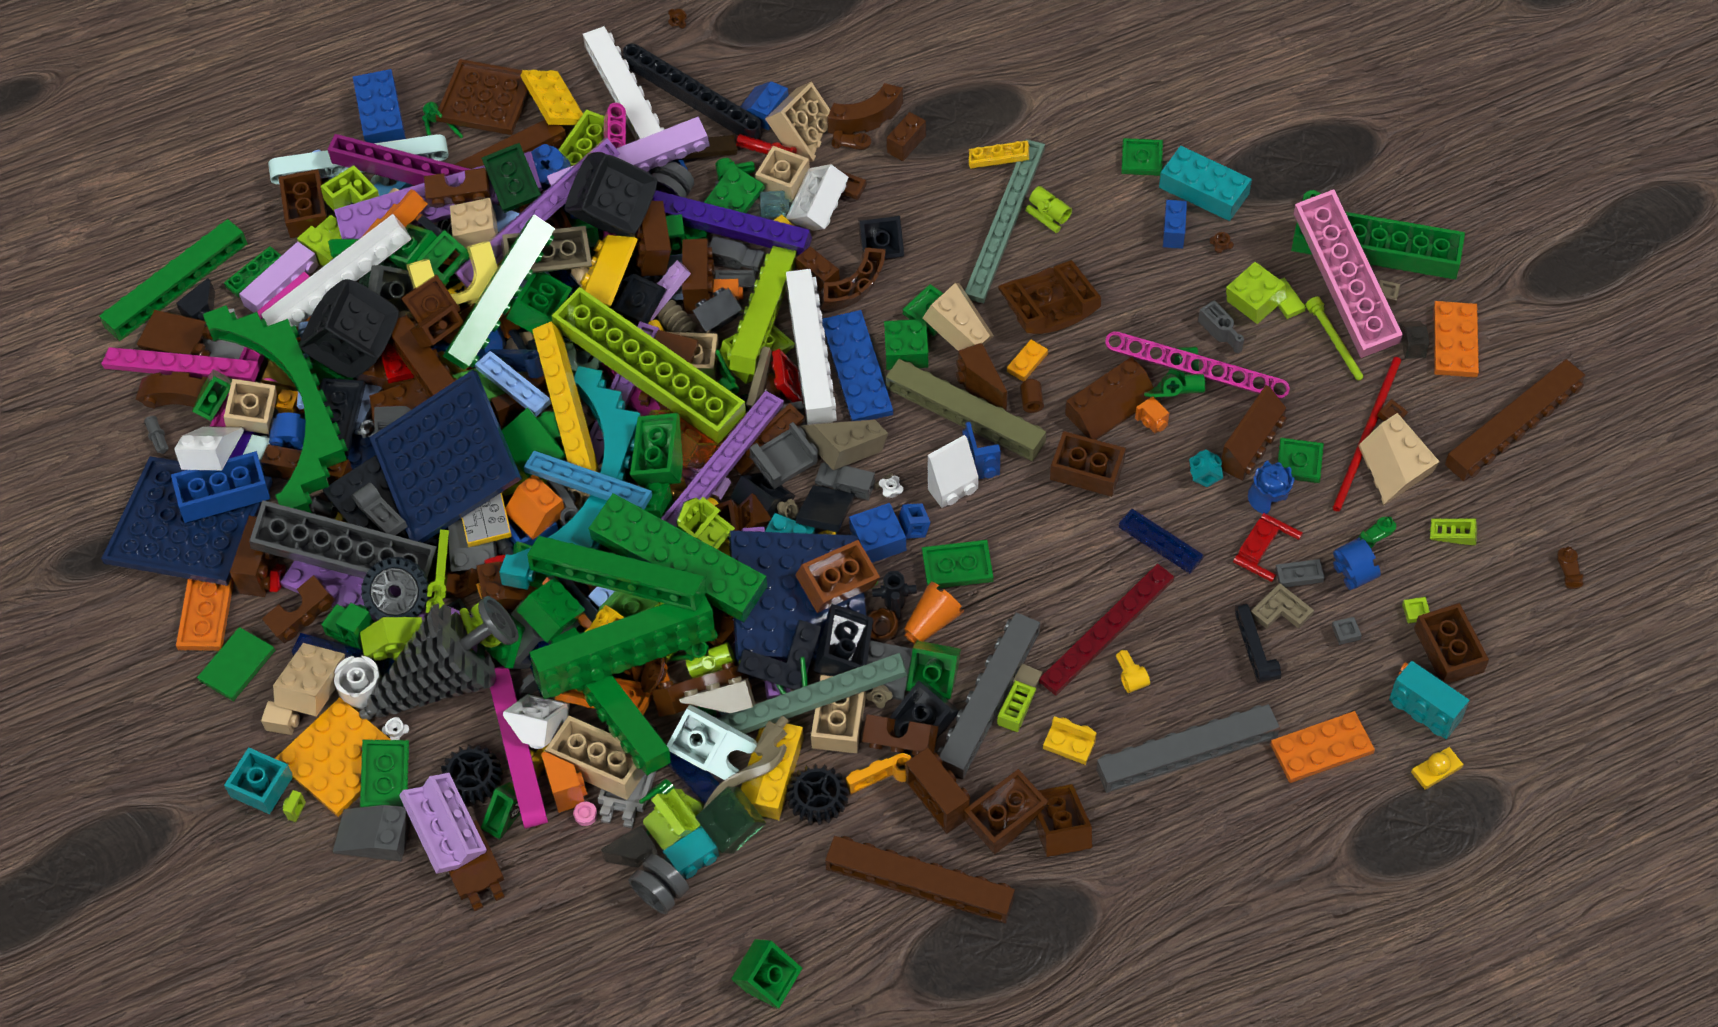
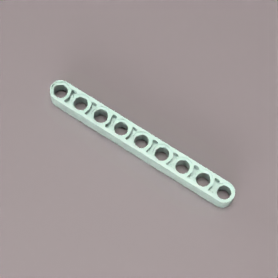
M430 135L375 143L438 161H443L449 156L446 138L443 135ZM328 150L277 157L268 162L270 181L277 185L279 184L280 176L319 169L321 178L337 176L348 169V167L331 163Z

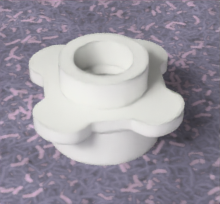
M894 475L889 479H881L879 481V486L883 489V496L893 498L903 492L898 476Z
M394 717L386 722L385 726L382 727V732L388 735L391 740H400L403 734L409 732V726L404 725L399 717Z

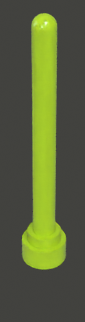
M1318 296L1311 298L1305 304L1309 313L1317 316L1355 379L1358 381L1362 380V372L1324 313L1323 301Z

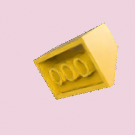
M607 235L603 240H598L594 247L596 253L591 257L592 267H588V272L583 275L580 284H582L581 288L610 308L638 239L635 237Z
M791 724L785 725L783 729L787 735L776 745V747H780L785 744L787 747L782 761L767 774L742 783L735 810L780 820L788 792L787 785L791 783V777L794 774L804 741L803 727ZM765 727L759 729L756 738L757 743ZM753 752L748 766L760 761L762 756H757Z

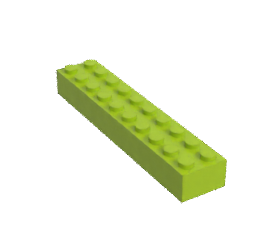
M579 287L552 315L553 324L562 332V335L672 412L678 413L682 419L718 444L746 414L744 400Z

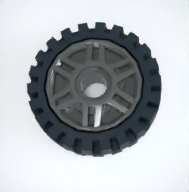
M390 557L377 562L366 573L361 587V596L365 608L367 607L370 614L374 615L377 620L382 617H416L424 609L428 601L427 591L429 582L423 569L418 564L412 562V560L404 559L403 557ZM391 585H397L401 588L399 596L391 594Z

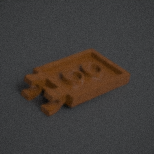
M154 310L137 345L141 349L155 352L210 356L211 352L205 350L206 346L201 344L203 338L211 341L213 339L205 321Z
M662 330L657 331L655 339L692 364L699 344L698 340ZM641 391L638 398L641 401L640 405L649 407L651 396L644 391ZM659 402L660 410L669 413L670 409Z
M474 820L473 823L487 851L460 868L448 871L461 900L468 897L474 912L483 908L477 893L490 887L496 901L505 897L499 882L505 879L477 820Z

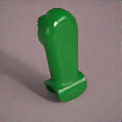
M1390 516L1381 517L1366 532L1362 531L1357 538L1365 540L1369 547L1372 548L1376 542L1395 532L1396 523Z

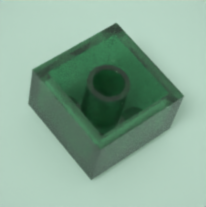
M730 786L724 789L695 817L721 853L734 854L766 824L739 787Z

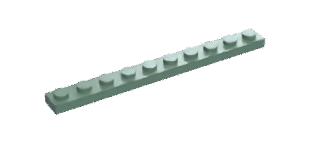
M1025 140L1029 143V160L1019 161L1015 165L965 290L972 301L983 304L985 302L1045 150V144Z
M897 653L760 702L752 708L730 713L717 719L746 734L765 727L768 721L776 723L781 716L788 719L906 677V669L901 654ZM699 733L693 734L696 741L703 739Z

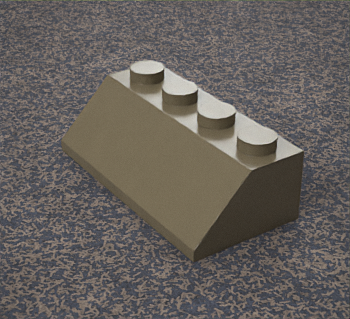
M586 226L555 229L551 234L554 236L552 242L548 247H543L541 251L544 253L537 264L534 262L530 269L533 270L532 273L592 267ZM519 233L502 235L501 248L503 259Z

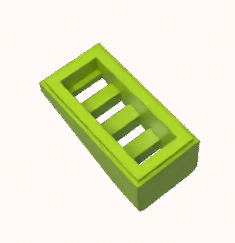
M1431 519L1430 540L1476 545V519ZM1438 526H1442V533H1438ZM1447 527L1451 528V533H1447ZM1456 528L1460 529V533H1456Z
M1015 680L998 714L997 724L1018 732L1036 692V688ZM1016 691L1026 694L1027 697L1016 694ZM1013 699L1016 700V701L1022 702L1023 705H1022V704H1019V703H1017V702H1014ZM1009 708H1012V709L1017 710V711H1020V712H1019V713L1014 712V711H1012V710H1009Z

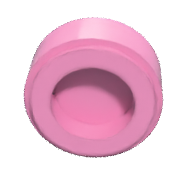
M587 801L576 805L573 812L575 821L582 826L593 824L598 815L595 805Z

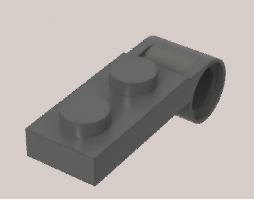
M545 479L547 485L563 500L565 509L560 515L563 527L568 523L566 521L569 518H573L579 511L574 504L576 498L570 490L566 491L564 485Z
M369 482L351 495L356 505L382 532L396 535L407 528L406 522L383 500L372 483Z

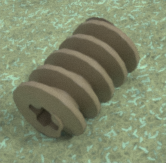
M675 300L668 301L656 315L658 321L662 323L668 332L695 333L697 324L692 321L690 316H687V313L682 310L680 305H677Z

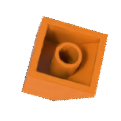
M532 475L516 488L505 509L507 516L533 540L561 518V512L565 507L563 500L538 476Z
M547 752L541 753L558 812L573 809L579 803L585 802L583 796L587 795L581 772L576 773L574 765Z

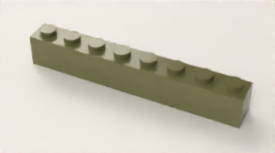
M898 359L886 376V389L964 428L965 423L970 422L974 433L1032 462L1046 443V431L1040 426L1032 425L1020 416H1014L1003 408L988 403L983 398H977L969 394L965 389H959L948 381L941 380L930 372L915 367L910 362Z

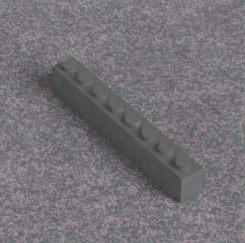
M1017 612L1012 619L1009 618L1004 627L1006 632L1003 637L999 636L995 644L996 650L993 655L990 654L988 656L984 673H979L975 683L977 685L975 690L969 692L965 709H960L956 718L957 724L955 728H950L946 737L948 741L945 747L941 746L937 754L943 762L942 766L946 771L950 770L954 776L964 779L1012 687L1013 680L1022 663L1024 664L1040 633V622Z
M1269 704L1264 706L1256 705L1246 712H1235L1221 720L1213 719L1199 727L1191 726L1184 732L1170 733L1156 741L1152 739L1137 747H1126L1119 753L1105 754L1097 759L1096 770L1106 793L1277 738L1280 727Z

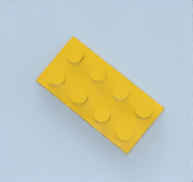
M522 70L520 77L548 125H576L583 113L559 72L554 70Z

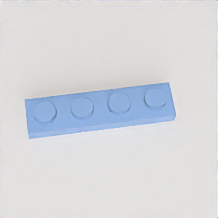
M491 351L475 364L479 372L525 409H531L536 417L551 404V399Z

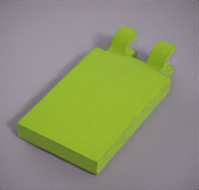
M440 529L436 579L429 584L427 597H432L433 592L434 597L427 601L426 613H429L435 604L439 603V609L444 605L443 598L446 595L444 580L449 530Z

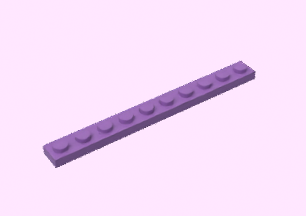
M604 138L588 153L603 152L615 157L620 155L608 138ZM588 154L489 241L496 264L503 259L501 248L503 234L520 233L528 219L533 215L546 221L566 203L579 168ZM470 259L455 272V275L466 287L471 284L473 279V267Z
M765 391L661 519L677 527L676 518L683 502L692 498L700 500L702 497L708 500L782 408L784 400Z

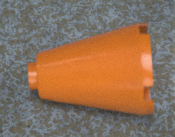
M930 582L904 628L906 632L904 636L913 644L917 640L924 642L964 612V609H960L962 607L960 603L945 589L943 591L937 590L936 588L939 585L934 582Z

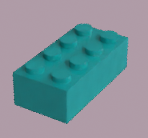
M1180 145L1161 171L1159 188L1231 221L1248 197L1252 179Z

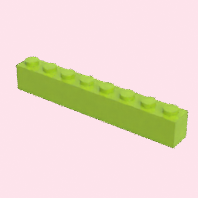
M773 246L770 254H766L765 267L762 266L759 273L760 280L756 279L755 293L750 294V306L745 307L744 320L739 322V334L734 335L733 348L728 350L729 370L755 374L761 349L767 343L787 290L786 272L794 271L797 251Z

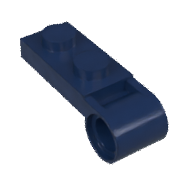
M489 350L516 372H527L530 378H538L544 375L538 350Z

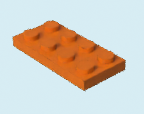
M1435 301L1434 375L1477 377L1479 373L1477 304Z
M232 577L228 586L188 579L176 642L178 650L219 651L223 647L234 583Z
M614 677L638 710L644 715L653 698L652 692H643L641 682ZM577 689L563 692L555 697V700L594 708V706L590 707L588 705L585 694Z
M1355 711L1273 739L1270 743L1289 783L1374 754L1375 751Z

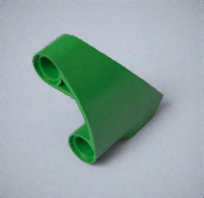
M1197 347L1177 348L1198 355ZM1179 354L1175 356L1174 365L1182 363V357ZM1199 360L1191 362V368L1194 371H1199ZM1169 369L1161 382L1152 390L1145 392L1144 396L1168 397L1178 394L1204 393V374L1190 375Z

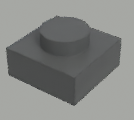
M1354 617L1332 622V628L1339 645L1361 640L1362 635Z

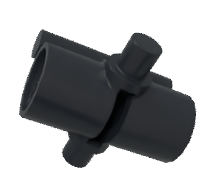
M898 571L888 572L884 576L883 585L880 588H872V597L884 599L885 606L895 613L898 621L901 618L900 609L905 605V597H908V594H917L916 585H907L904 576Z

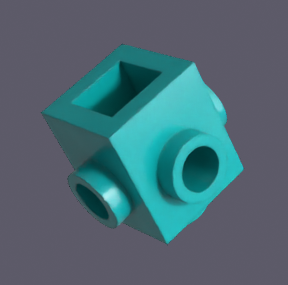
M1205 449L1189 459L1190 472L1194 482L1209 487L1224 478L1221 467L1222 461L1217 454Z

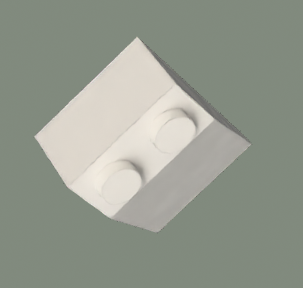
M201 427L183 435L175 447L181 470L222 471L244 432L243 427Z
M965 435L928 455V491L941 508L955 504L958 499L965 495H971L978 489V474Z

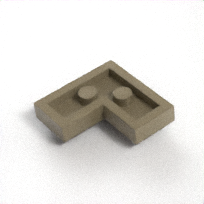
M1280 583L1251 610L1252 617L1266 629L1281 615L1299 629L1314 613L1311 607Z

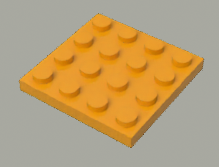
M339 697L275 759L288 764L293 774V779L339 817L344 809H347L360 797L362 740L391 739L367 719L360 718L359 712Z

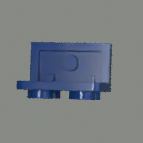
M966 422L962 435L967 437L978 479L993 478L1000 475L1001 451L999 444L977 448L971 423Z

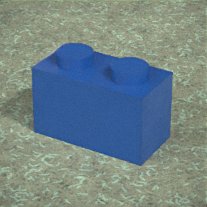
M1166 200L1163 247L1183 249L1187 201Z

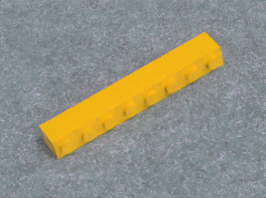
M552 322L532 329L567 462L600 473L562 332Z

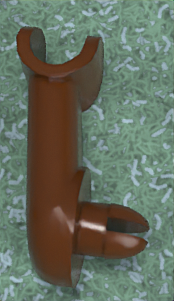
M835 131L831 144L835 149L843 146L865 150L870 147L871 138L866 133L843 134V131Z
M1567 546L1558 551L1557 560L1565 575L1566 588L1577 589L1583 586L1584 574H1580L1577 552L1570 546Z

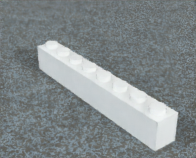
M604 26L584 33L585 48L615 103H620L624 106L626 123L635 140L637 141L665 130L664 127L660 128V122L656 113L653 114L651 112V104L649 100L644 99L643 89L641 86H637L634 73L629 72L628 62L626 59H622L619 46L614 45L615 41L612 33H608Z
M394 214L389 216L263 312L261 315L265 319L267 326L288 319L291 326L295 325L297 327L312 315L323 296L333 286L345 279L359 280L371 270L372 265L380 264L410 241L411 237L406 228Z

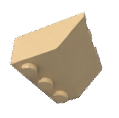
M809 82L796 88L765 119L783 146L789 148L792 146L796 147L797 155L809 158V162H813L816 157L814 155L816 149L821 145V137L828 128L827 117L830 109L813 83Z
M960 283L953 284L929 307L922 318L958 351L982 343L984 346L994 336Z
M1398 413L1381 423L1359 444L1366 465L1374 477V484L1382 496L1383 505L1432 474L1440 462Z

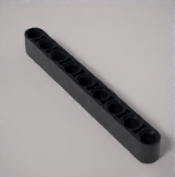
M630 43L623 48L624 59L627 60L629 69L736 135L742 134L758 140L762 138L761 121L758 117L639 45Z

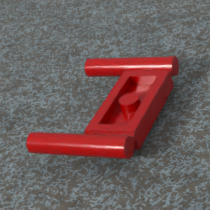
M1263 513L1239 549L1233 563L1273 583L1276 574L1258 566V563L1279 530L1298 540L1301 539L1303 532Z

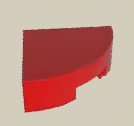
M277 564L270 571V592H278L282 586L280 585V577L285 576V565Z

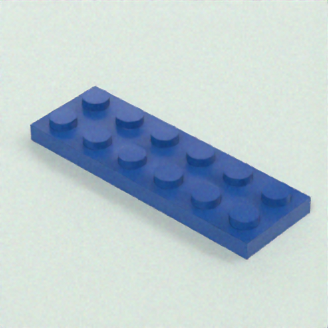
M858 310L823 318L822 326L824 327L827 344L851 421L873 420L893 415V408L862 311Z

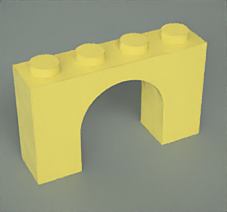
M489 241L467 246L473 267L472 282L464 291L450 294L459 307V304L464 302L468 304L476 303L498 269ZM423 259L406 265L413 289L434 276L429 259Z

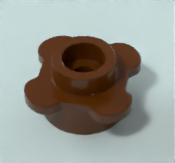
M670 9L668 11L670 15L668 23L671 26L685 28V21L687 19L685 11L682 9Z
M1218 232L1209 241L1214 245V250L1217 253H1221L1226 249H1232L1234 245L1233 242H1230V236L1225 232Z

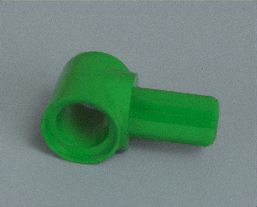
M722 158L715 163L719 181L732 164L747 174L755 172V165L752 161L735 164L729 158Z

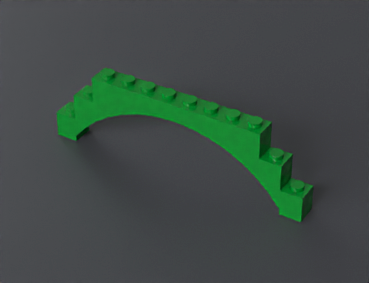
M227 305L204 313L203 317L213 341L223 340L236 343L265 356L287 374L300 393L306 419L303 449L290 480L282 492L276 494L279 505L311 513L309 505L313 503L309 494L329 487L326 478H329L330 474L327 468L346 461L344 452L348 451L344 439L339 440L337 436L341 434L337 423L331 422V418H334L330 406L325 407L323 403L327 401L323 390L318 391L317 389L320 383L316 373L311 374L310 372L313 369L309 357L304 358L303 356L305 352L300 348V342L296 339L300 337L296 326H291L288 319L267 326L265 319L260 320L257 312L237 319L234 312H229Z

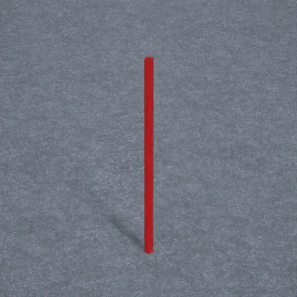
M1394 357L1342 482L1332 507L1336 512L1341 511L1363 457L1359 444L1374 430L1378 420L1377 415L1384 405L1400 366L1401 359L1399 357Z

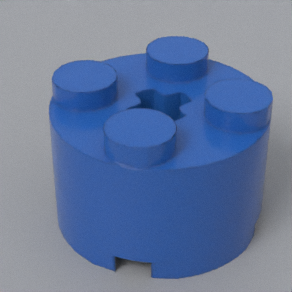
M543 144L531 152L543 190L550 188L548 175L571 167L569 160L553 146Z
M287 412L277 414L276 418L273 417L269 436L270 445L302 451L306 420L300 418L301 414Z
M1357 538L1333 551L1336 559L1333 561L1334 568L1337 573H1343L1345 576L1344 582L1349 590L1356 589L1380 577L1379 565L1374 566L1373 562L1375 555L1365 540Z

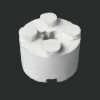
M366 656L348 657L337 665L334 672V684L339 696L344 702L358 710L368 706V698L371 695H375L376 687L382 682V677L376 663Z

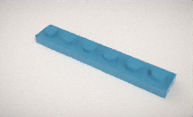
M533 451L524 465L526 473L607 501L612 493L645 509L652 498L651 490L537 451Z

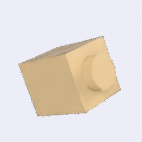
M268 701L261 722L266 731L292 735L294 728H297L299 725L300 715L297 711L275 706L274 702Z

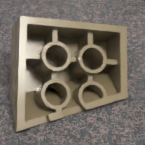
M876 420L799 425L804 430L808 442H812L816 446L818 455L832 470L882 452L888 436V432Z

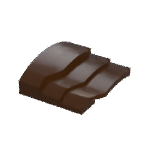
M1072 260L1056 265L1054 268L1049 267L1029 277L1012 280L998 286L999 291L1007 300V304L1016 314L1017 321L1026 333L1043 334L1067 328L1082 321L1101 307V296Z

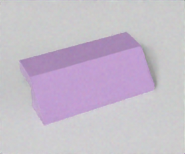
M450 773L429 776L423 787L402 790L399 795L436 874L456 870L487 851Z

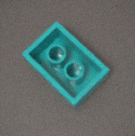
M1413 661L1396 678L1389 699L1397 709L1404 710L1416 722L1423 723L1435 735L1442 736L1445 739L1451 735L1462 721L1470 701Z

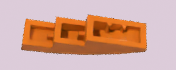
M410 189L398 204H393L381 219L377 218L363 236L392 214L406 228L428 203L415 190Z

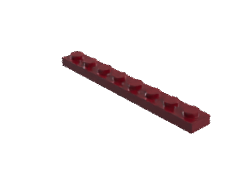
M1157 563L1039 678V683L1057 696L1174 581L1175 576Z

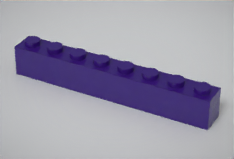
M655 190L652 201H663L666 216L682 214L683 226L768 248L776 246L795 250L797 255H800L809 248L812 240L809 229L657 190Z

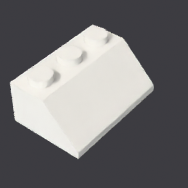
M831 164L809 168L786 219L792 224L813 231L825 229L830 223L833 211L838 206L839 197L845 190L849 177Z
M527 694L503 712V716L522 743L530 744L531 748L541 749L551 742L567 719L570 703Z

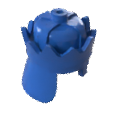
M1266 461L1261 468L1256 469L1254 482L1248 491V500L1256 511L1266 514L1270 511L1271 502L1285 501L1288 498L1294 483L1291 467L1284 468L1280 462L1271 464L1269 461Z

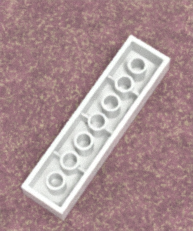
M811 269L786 272L787 292L807 425L833 423L837 421L835 397H833V383L830 378V364L827 358L828 352L827 345H825V332L822 326L823 321L819 307L820 300L817 293L816 277H812Z

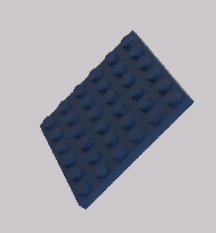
M471 370L370 437L399 514L407 524L405 529L408 537L413 541L421 543L427 541L439 533L440 529L444 530L522 480L478 373L474 370Z
M150 456L101 558L103 564L228 586L232 577L230 570L248 517L258 516L262 502L184 523L171 474L185 470H181L179 461ZM264 476L269 492L273 483L272 478Z
M730 531L728 534L730 557L766 575L767 588L745 622L743 623L734 618L736 659H740L742 650L745 649L776 660H786L797 622L802 620L821 626L811 661H815L830 607L817 613L795 575L802 564L859 540L858 536ZM864 592L836 604L866 615Z

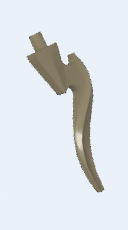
M781 716L775 724L770 721L767 722L754 751L757 756H762V759L724 780L708 798L703 808L705 811L708 812L716 801L730 789L767 774L782 761L787 747L785 744L780 747H776V745L787 735L783 729L789 722L787 718Z

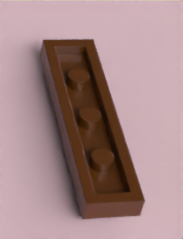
M789 403L769 422L751 446L757 443L761 447L789 430L790 423L794 422L796 426H799L805 421V417ZM750 447L733 467L741 476L747 474L756 465L750 458Z

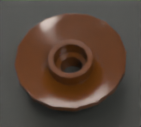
M664 657L645 663L641 677V689L643 692H652L658 683L665 679L667 669L664 668Z

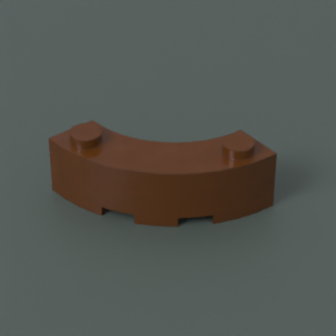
M884 83L874 96L865 101L855 104L833 103L827 117L828 133L834 134L835 131H843V134H853V132L863 130L869 132L879 128L881 123L887 119L891 120L900 110L903 104V87Z
M865 248L860 259V266L851 277L836 282H824L820 291V310H840L861 300L871 290L884 264L886 249Z
M160 372L142 378L135 400L153 409L170 404L194 407L202 386L208 377L203 376L202 379L190 377L189 373L172 372L171 375H162Z
M732 661L722 664V669L676 683H673V680L660 683V688L652 691L659 717L686 710L690 704L680 703L679 700L682 696H685V691L696 688L698 692L707 690V685L717 682L722 686L729 684L728 679L741 676L742 680L748 678L750 688L752 689L748 675L736 672L738 664L735 665V662Z

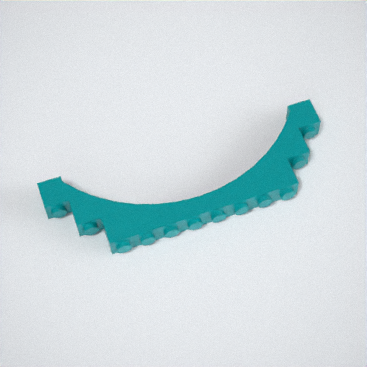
M578 366L574 380L579 397L595 416L604 439V458L600 473L625 481L626 468L629 469L632 462L631 455L634 449L637 419L641 415L639 412L624 410L625 401L622 400V392L606 389L607 381L604 380L602 370ZM590 495L576 515L548 538L600 550L601 544L591 539L588 528L607 500ZM531 547L513 555L506 554L499 571L502 585L528 590L529 584L535 580L537 572L530 570L527 554Z

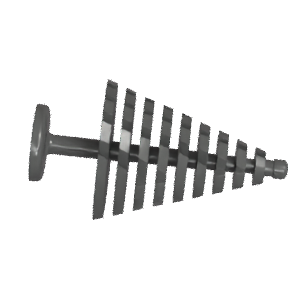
M490 596L482 598L478 609L484 623L467 634L462 618L457 612L451 615L450 607L443 605L439 609V603L433 605L429 614L422 621L419 630L415 631L397 660L391 665L390 674L386 673L382 682L378 684L374 691L375 695H371L368 698V707L360 710V718L367 719L368 721L375 715L378 718L388 716L389 713L397 714L402 710L415 708L417 705L421 707L427 705L428 702L431 704L441 701V699L461 696L463 692L470 693L472 691H479L481 688L486 689L494 686L496 680L494 664L490 654L485 658V646L480 644V642L491 634L506 645H511L518 641V630L508 612L494 598Z

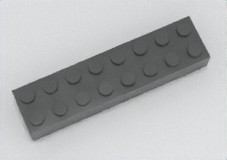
M262 500L249 541L251 549L363 579L369 569L377 562L390 557H403L418 564L429 580L436 556V546Z

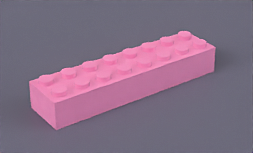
M1330 190L1295 204L1294 216L1360 358L1399 344L1403 334L1335 190Z

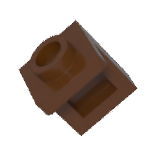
M470 568L461 575L451 571L447 572L444 583L446 593L463 599L475 592L477 589L476 584L479 583L477 570Z

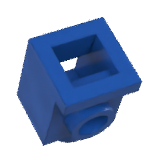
M923 503L902 505L898 517L904 529L906 539L926 537L931 522Z

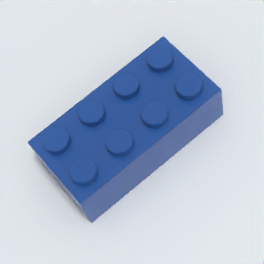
M388 69L353 76L365 142L375 144L406 139L392 70Z
M257 451L229 458L222 471L185 470L171 474L184 523L270 499Z

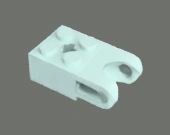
M689 705L671 736L667 747L675 755L726 780L739 772L730 763L729 753L734 750L753 753L758 743L748 735L695 706ZM699 733L703 739L696 741L693 734Z

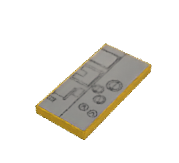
M502 492L462 517L468 547L512 537Z

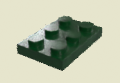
M520 143L481 158L504 213L531 203L541 196Z

